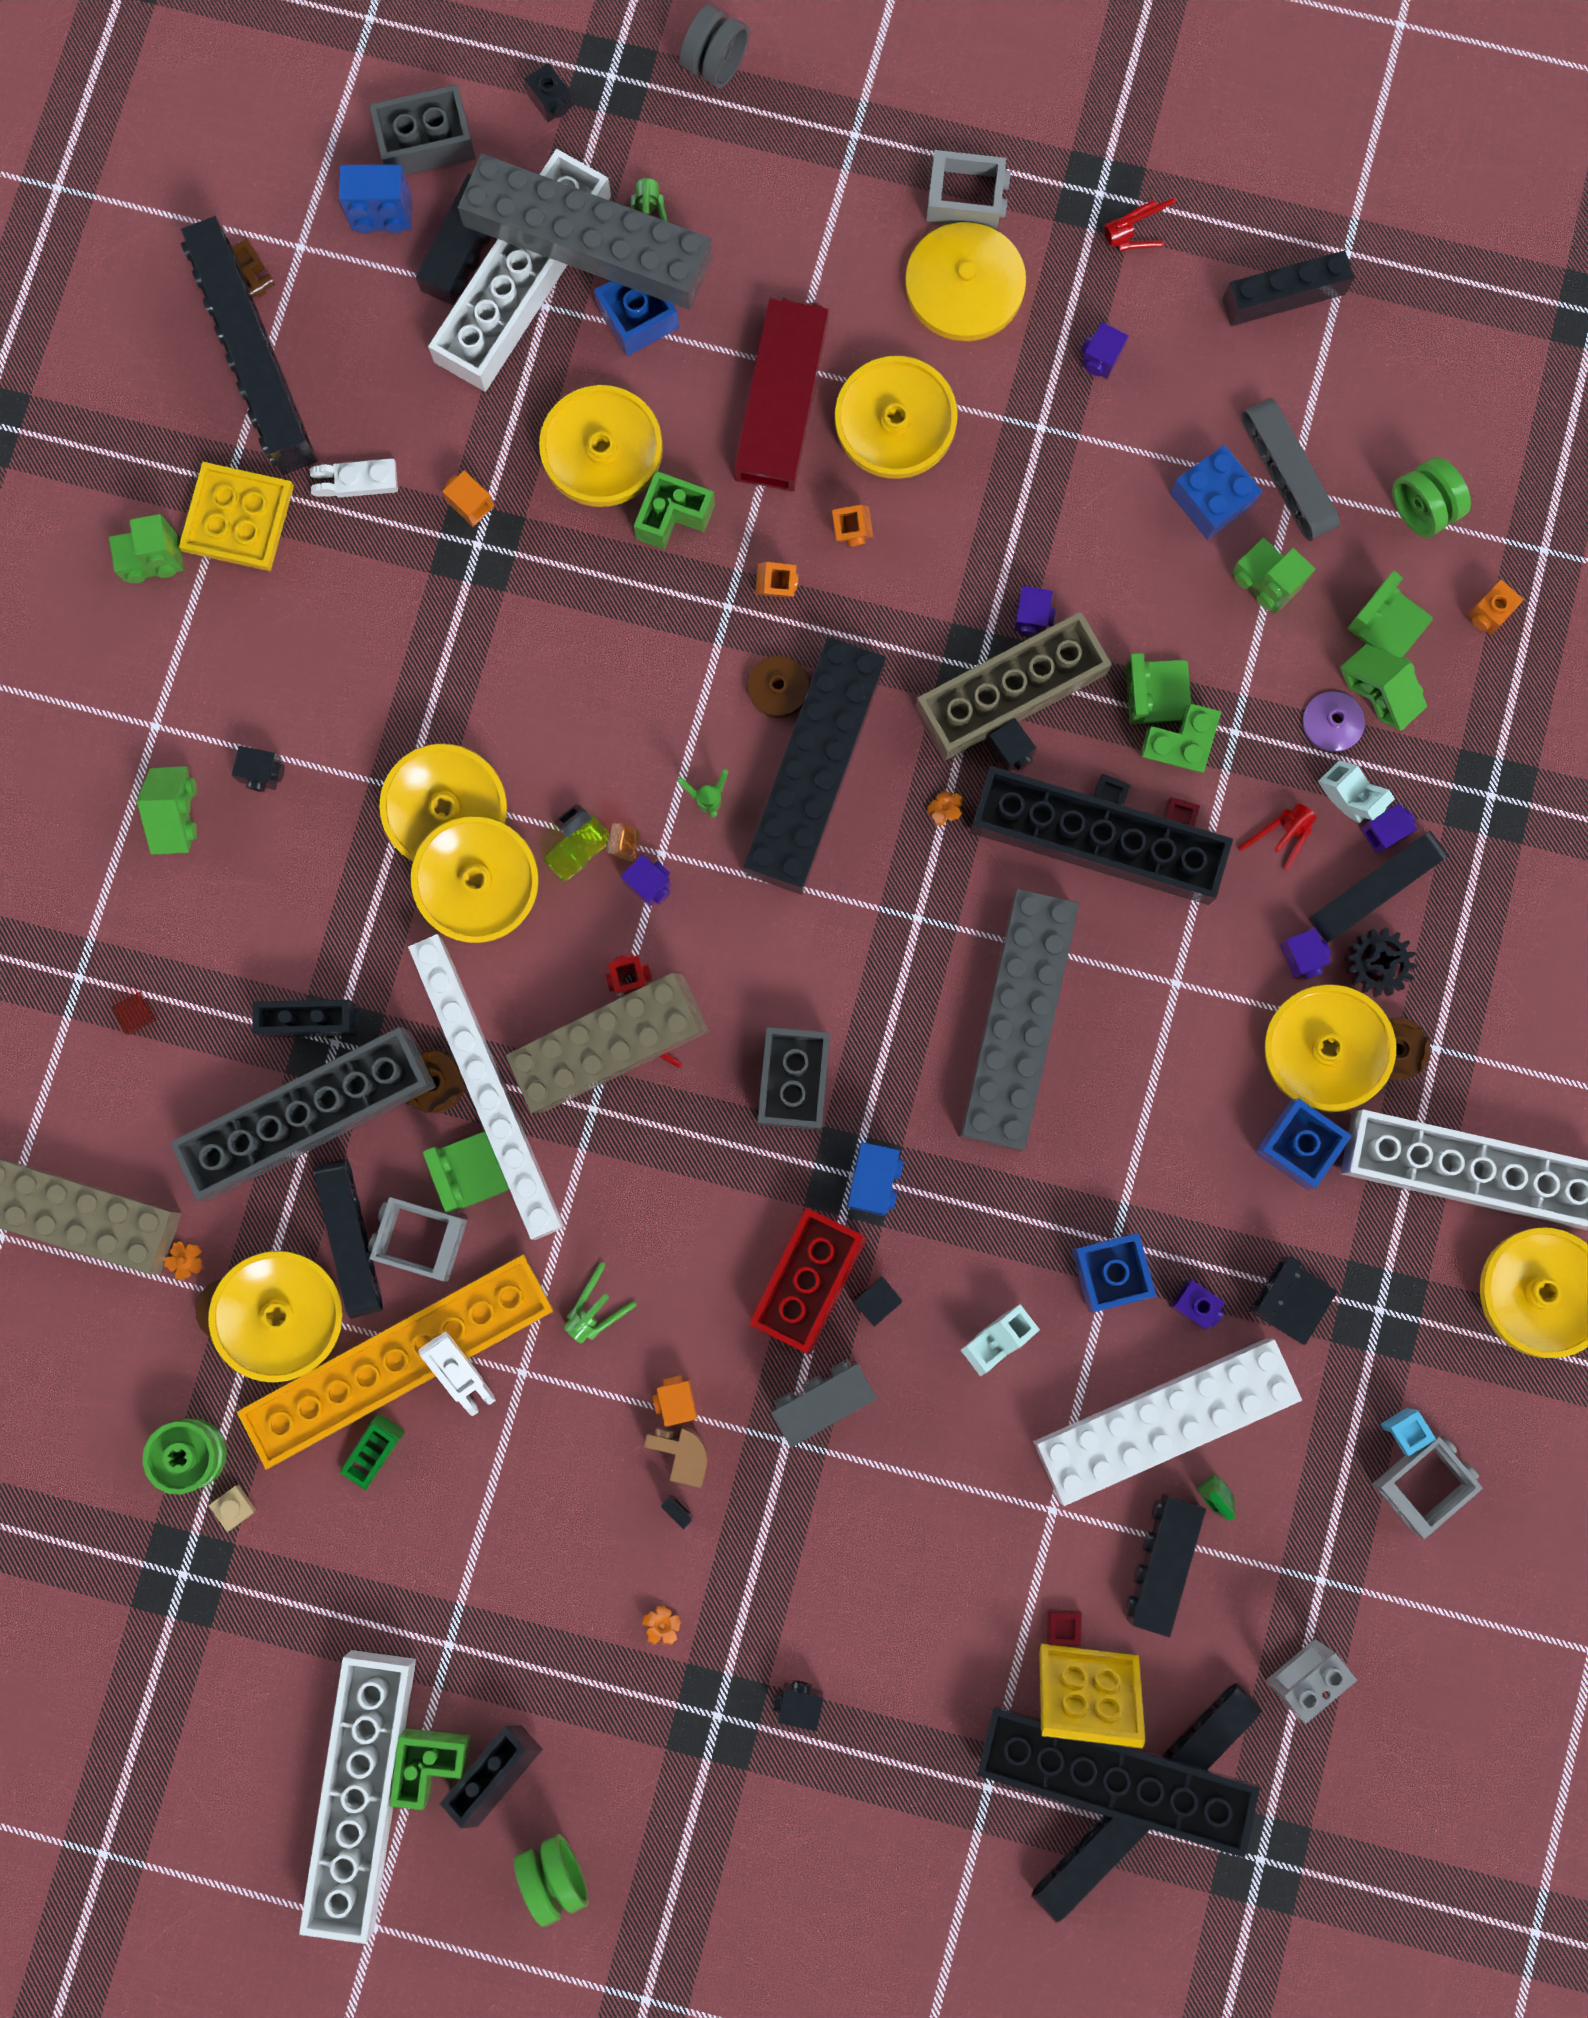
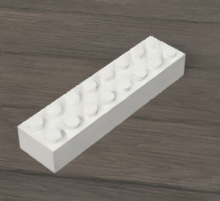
M558 149L555 150L540 173L542 176L607 200L611 198L608 177ZM497 239L429 344L428 348L434 363L486 392L565 270L567 264Z
M1364 1109L1352 1112L1348 1132L1352 1137L1345 1147L1340 1174L1588 1231L1587 1160Z
M1266 1338L1033 1441L1058 1501L1063 1506H1066L1302 1401V1398L1276 1341Z
M351 1650L343 1657L299 1935L366 1944L374 1932L393 1807H390L397 1743L398 1737L406 1728L416 1659Z

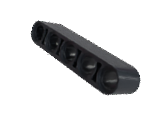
M1430 830L1310 916L1308 920L1317 929L1326 943H1329L1446 859L1449 854Z
M346 1158L315 1166V1181L347 1315L350 1319L380 1312L383 1310L381 1291L374 1262L370 1260L371 1252L368 1251L369 1240L350 1163Z

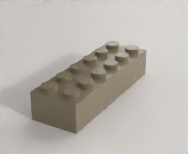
M1079 612L917 698L915 709L943 759L946 761L987 739L990 734L1012 719L1016 718L1019 722L1106 676L1112 664L1083 613Z
M671 973L507 1054L506 1058L530 1112L542 1113L708 1033L709 1029L684 974Z
M0 1158V1229L146 1274H162L165 1263L164 1259L168 1256L182 1213Z

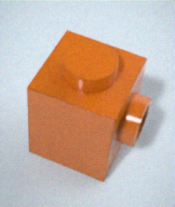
M465 470L458 476L451 477L442 491L447 503L472 527L494 507L491 495Z
M861 504L832 510L836 541L847 542L848 547L865 545V539L873 538L869 506Z
M773 562L758 563L755 595L781 598L794 597V592L798 586L797 565Z
M1499 580L1467 616L1472 619V623L1477 629L1491 635L1524 599L1504 581Z
M682 1375L663 1379L664 1385L657 1387L658 1394L653 1395V1402L656 1414L662 1413L665 1427L697 1420L698 1414L690 1379L683 1381Z

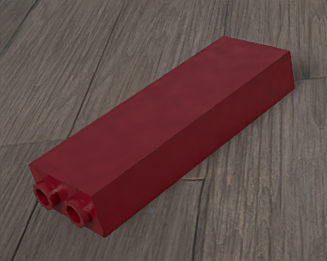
M785 297L769 298L734 467L735 481L795 491L828 326L829 308H823V306L817 303H796Z

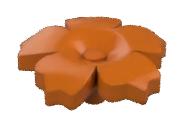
M943 791L937 794V800H932L927 807V813L932 815L936 825L943 826L946 819L949 821L959 819L960 815H962L959 807L962 806L964 799L959 793L951 794L950 792Z
M182 1241L173 1243V1248L170 1250L173 1256L164 1259V1266L170 1272L176 1271L175 1279L180 1281L190 1278L192 1272L199 1274L203 1269V1260L197 1258L202 1253L199 1245L188 1244L186 1247Z
M664 1605L657 1606L655 1612L651 1611L648 1615L643 1616L642 1625L649 1628L646 1631L647 1642L655 1645L661 1639L663 1645L668 1644L671 1646L677 1640L675 1632L680 1630L681 1621L679 1616H671V1610L667 1609Z

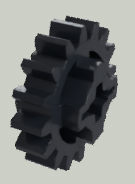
M1384 928L1378 935L1375 929H1371L1367 932V936L1361 934L1356 938L1359 944L1353 943L1349 945V950L1354 954L1345 957V961L1352 963V967L1346 970V974H1355L1356 977L1351 983L1353 985L1362 983V993L1373 989V997L1380 996L1382 991H1384L1386 997L1394 994V989L1399 992L1405 988L1402 981L1409 982L1414 978L1408 971L1417 968V965L1409 960L1416 953L1412 951L1407 952L1406 947L1410 944L1409 940L1402 943L1398 941L1401 933L1396 932L1389 936L1388 928ZM1368 946V949H1366L1367 956L1364 961H1361L1362 954ZM1377 959L1384 961L1391 960V962L1385 964V966L1377 964L1370 965ZM1400 964L1399 972L1395 977L1394 970ZM1365 973L1375 978V981L1370 979Z

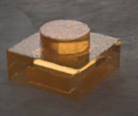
M612 823L607 853L624 861H635L640 831L624 823Z

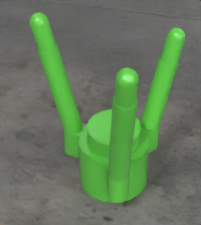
M648 178L638 180L635 183V194L631 195L630 208L637 210L638 207L642 213L649 215V212L654 211L658 207L660 219L667 221L664 196L659 194L658 182Z
M727 769L722 770L716 786L705 785L698 791L683 778L679 777L677 779V782L690 794V797L697 800V805L701 811L709 813L711 818L717 816V810L721 806L720 793L724 790V784L728 775Z
M600 1262L575 1307L566 1316L569 1321L563 1328L573 1339L581 1344L587 1338L593 1340L602 1330L620 1319L637 1305L635 1301H632L596 1327L594 1325L597 1321L593 1316L608 1300V1294H604L588 1312L584 1309L580 1312L605 1267L604 1262Z

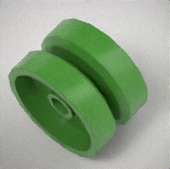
M1439 456L1431 457L1420 464L1415 471H1409L1399 477L1392 486L1393 500L1399 515L1405 524L1422 538L1435 536L1444 530L1447 524H1454L1470 512L1471 499L1464 479L1450 462Z
M187 1418L163 1425L150 1436L144 1447L142 1463L146 1477L154 1487L167 1494L182 1495L208 1486L219 1477L226 1464L227 1448L223 1435L215 1425L203 1419Z
M556 1834L543 1841L540 1853L533 1848H529L515 1856L514 1869L522 1896L533 1918L541 1927L545 1928L559 1921L562 1916V1908L568 1913L573 1914L588 1906V1891L582 1871L572 1849L562 1835Z

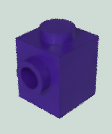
M1101 322L1094 337L1088 335L1080 352L1084 354L1081 366L1094 376H1102L1108 379L1125 348L1129 335Z
M1022 586L1013 631H1018L1022 636L1031 638L1045 631L1047 626H1053L1056 608L1051 607L1053 591Z
M1399 803L1391 809L1387 806L1381 815L1369 821L1360 830L1375 853L1379 854L1413 833L1417 828L1414 825L1415 819L1408 809L1403 808Z
M643 854L621 876L623 883L649 907L655 902L658 905L661 904L671 892L668 889L671 886L670 879L668 878L670 872L658 861L654 864L651 863Z
M1316 928L1286 939L1279 944L1294 979L1304 975L1305 979L1308 980L1324 973L1322 967L1331 963L1329 959L1331 956L1329 946L1325 940L1320 939Z
M1186 1280L1169 1307L1199 1328L1208 1329L1209 1326L1215 1327L1222 1318L1224 1311L1221 1308L1225 1302L1195 1281Z

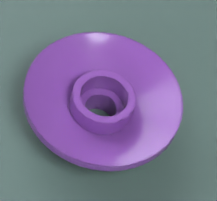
M1330 691L1316 696L1307 705L1303 714V729L1307 738L1313 745L1328 752H1341L1351 748L1359 741L1365 728V717L1362 708L1356 700L1342 692ZM1338 714L1342 719L1341 723H1335L1332 720V715Z

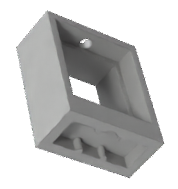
M935 150L926 221L944 224L972 222L997 229L999 218H1005L1007 199L1002 198L1003 190H1008L1011 174V171L1005 170L1006 158ZM944 171L996 177L993 206L942 201Z
M389 1197L388 1203L383 1202L378 1214V1220L381 1221L378 1234L373 1233L369 1242L370 1260L440 1281H449L468 1220ZM400 1209L448 1223L434 1268L386 1254Z
M1435 1436L1436 1440L1410 1456L1405 1455L1372 1484L1411 1532L1422 1539H1426L1483 1489L1476 1480L1479 1478L1477 1472L1467 1462L1462 1464L1455 1455L1457 1452L1456 1447L1444 1436L1442 1438ZM1433 1450L1461 1484L1422 1517L1395 1485V1482Z
M1314 1639L1265 1681L1284 1705L1307 1724L1353 1685L1357 1679L1335 1652ZM1324 1691L1329 1692V1697L1326 1699L1322 1697Z

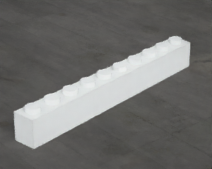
M436 934L408 946L530 1239L537 1240L564 1228V1224L444 940Z

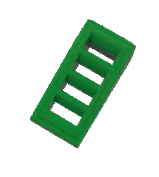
M377 1415L366 1429L339 1473L366 1491L405 1431L384 1416ZM371 1440L372 1442L383 1448L384 1451H379L377 1448L369 1444L368 1441ZM361 1451L369 1455L377 1462L374 1464L373 1462L360 1454ZM356 1462L370 1471L369 1474L366 1475L353 1466V1463Z
M1212 1474L1196 1487V1491L1216 1515L1227 1521H1232L1236 1517L1234 1495L1218 1475Z

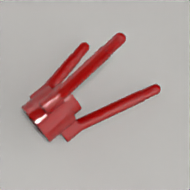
M1171 198L1157 204L1156 200H1152L1118 219L1105 223V236L1111 248L1118 246L1119 252L1128 249L1163 247L1165 243L1162 240L1129 242L1130 238L1134 237L1132 224L1175 204L1176 198Z
M1297 804L1291 811L1285 809L1277 819L1247 839L1238 849L1239 851L1245 850L1285 822L1283 827L1287 832L1275 846L1274 850L1279 852L1292 836H1299L1284 865V869L1289 870L1305 839L1312 832L1310 827L1316 821V816L1308 807L1302 804Z

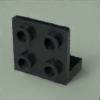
M1284 1256L1278 1261L1250 1307L1249 1312L1298 1343L1305 1345L1337 1291L1300 1268L1302 1263L1291 1256Z

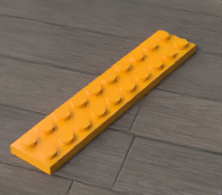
M521 1255L237 1411V1414L267 1470L436 1377L420 1356L419 1349L445 1331H447L469 1359L554 1312V1309L526 1256Z

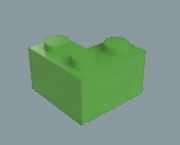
M655 471L634 524L636 540L665 550L675 523L705 532L715 506L714 491Z
M161 514L131 519V533L109 537L114 572L124 582L141 583L145 581V578L154 576L168 578L174 576L176 572L185 571L182 551L179 549V536Z
M1262 538L1236 564L1231 573L1234 575L1235 581L1239 586L1249 589L1257 597L1258 603L1264 609L1271 610L1276 615L1301 590L1316 568L1294 548L1283 556L1265 538Z
M1366 644L1340 667L1349 690L1369 698L1379 721L1401 731L1427 708L1423 696L1424 690L1418 683L1414 673L1415 667L1407 658H1399L1383 648L1378 649Z
M1186 704L1178 733L1152 726L1147 727L1139 757L1204 773L1221 711L1195 704Z
M188 766L150 768L137 798V805L151 855L189 853L193 840L197 839V826L194 821H191L189 815L192 797L196 796L197 787L195 779L190 778Z
M405 1728L398 1737L390 1807L423 1810L430 1801L433 1776L461 1779L467 1770L471 1735Z

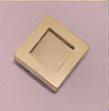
M240 1485L234 1486L209 1505L226 1532L231 1531L257 1511Z

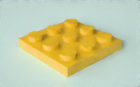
M202 462L179 549L182 552L271 572L294 488L293 483L288 480Z
M1041 1644L1039 1651L1041 1736L1143 1748L1145 1730L1139 1655Z

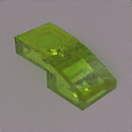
M593 815L590 816L591 820L569 838L565 837L544 857L543 861L564 883L584 868L589 859L610 844L613 836Z

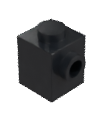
M550 63L524 78L529 98L547 122L554 118L562 117L572 107L569 89Z
M1016 718L990 734L987 740V745L1006 771H1011L1014 768L1020 771L1033 761L1032 756L1036 751V746Z
M238 746L231 776L239 783L246 784V788L253 791L265 792V788L276 790L277 783L283 779L285 766L282 764L283 760L274 752Z
M793 1680L792 1684L785 1683L783 1692H776L773 1711L778 1712V1723L817 1732L824 1699L823 1691L811 1689L812 1684L800 1680Z

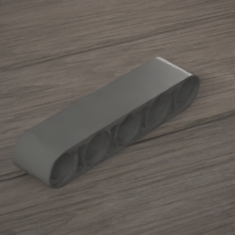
M1268 398L1243 410L1241 419L1244 428L1304 537L1311 541L1338 528L1340 525L1338 513L1277 402L1273 398Z

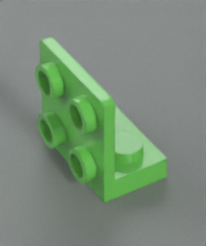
M1393 571L1347 627V630L1364 643L1378 649L1383 648L1390 654L1402 658L1430 624L1433 617L1400 593L1401 590L1397 586L1403 577Z
M1144 653L1131 654L1125 664L1130 724L1181 722L1186 704H1191L1188 661L1145 662Z
M485 1131L441 1149L433 1147L423 1151L445 1212L453 1213L509 1190V1186Z

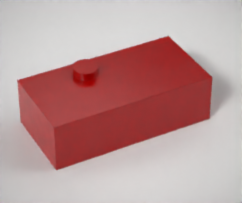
M806 1208L749 1325L806 1354H811L867 1238Z

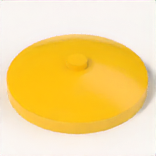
M972 222L948 224L924 237L911 254L905 279L908 303L918 320L937 335L957 341L984 339L1005 328L1017 314L1022 304L1026 287L1024 263L1012 242L999 231L986 225Z
M906 356L881 357L861 366L843 385L835 408L836 433L847 456L863 470L873 475L890 479L916 476L937 464L951 446L957 426L956 400L945 378L927 363Z
M608 385L584 387L563 397L548 413L543 423L539 440L541 460L552 484L571 500L594 507L618 505L639 495L651 483L655 471H658L663 452L660 427L655 415L647 404L625 389Z
M454 744L426 745L405 755L387 775L380 795L379 807L383 828L395 848L412 862L426 837L446 822L462 817L481 816L495 819L505 824L507 816L505 790L494 768L474 751Z
M462 817L439 826L422 842L412 864L411 888L419 911L436 930L450 938L463 942H488L510 933L527 917L538 892V867L529 845L514 829L488 817Z
M1320 985L1296 993L1285 1001L1274 1014L1265 1038V1060L1273 1081L1291 1100L1299 1098L1316 1111L1341 1112L1366 1103L1385 1085L1395 1064L1396 1038L1388 1017L1371 998L1345 986Z
M1534 1228L1509 1236L1491 1252L1481 1274L1480 1299L1490 1326L1506 1344L1521 1353L1538 1358L1567 1357L1588 1347V1244L1585 1241L1563 1230Z
M287 1251L259 1253L235 1265L217 1286L209 1309L210 1335L219 1355L238 1373L263 1382L288 1381L301 1377L315 1369L325 1360L335 1346L342 1324L340 1295L328 1273L311 1259Z

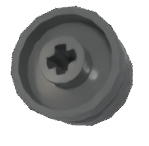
M711 4L704 6L694 18L684 38L679 60L681 68L696 76L702 74L704 81L718 89L723 88L732 79L744 57L750 35L749 26L734 17L727 20L726 13Z

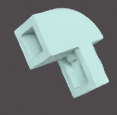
M1340 760L1318 781L1328 798L1346 816L1358 823L1364 818L1374 820L1395 799L1390 790L1370 784L1359 766Z
M1019 1304L978 1333L971 1342L961 1349V1352L977 1373L982 1376L1005 1356L1025 1344L1040 1329L1021 1304Z

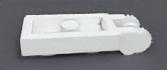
M394 459L333 464V466L324 464L310 468V476L317 479L334 478L335 483L312 485L311 494L314 496H337L339 498L398 492L397 469Z
M447 1331L419 1349V1354L455 1401H459L471 1416L478 1413L477 1404L469 1396L474 1390H477L481 1398L488 1405L495 1402L496 1399L483 1381L482 1376Z

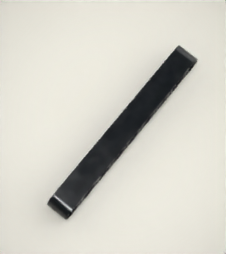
M1234 1683L1198 1717L1162 1756L1208 1770L1258 1718L1262 1709L1238 1683ZM1104 1815L1035 1886L1031 1897L1054 1922H1060L1150 1829Z

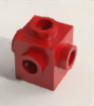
M625 954L614 958V962L608 963L610 973L605 974L609 992L615 991L619 999L648 985L647 982L653 981L649 964H642L639 955L633 956V954ZM627 975H634L636 977V981L630 984H625L624 979Z

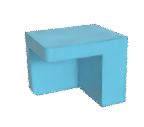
M1405 1408L1380 1424L1384 1431L1391 1432L1406 1456L1412 1455L1436 1440L1418 1410Z

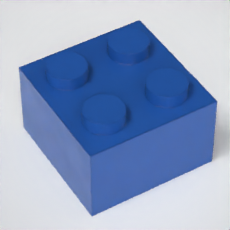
M340 165L339 201L352 231L370 233L372 231L387 230L391 233H399L403 230H412V194L401 165Z
M613 281L594 290L597 308L627 357L679 328L678 313L672 303Z
M1224 444L1176 479L1169 494L1206 540H1208L1253 507L1263 491Z
M1298 1098L1289 1101L1254 1153L1306 1190L1315 1189L1352 1135Z
M863 1142L860 1144L846 1208L885 1216L887 1210H894L897 1191L892 1190L893 1181L901 1177L904 1159L898 1158L900 1150Z
M1139 1233L1071 1249L1088 1312L1094 1313L1156 1297Z

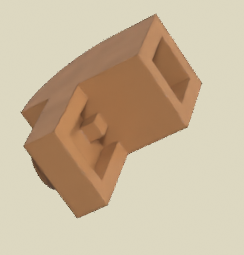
M684 1426L681 1429L679 1439L674 1438L675 1432L666 1429L656 1428L655 1433L648 1432L644 1444L645 1448L675 1454L670 1481L702 1488L708 1464V1452L702 1438L695 1431Z

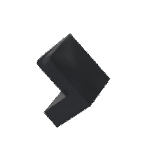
M881 1276L852 1302L875 1327L902 1303V1299Z

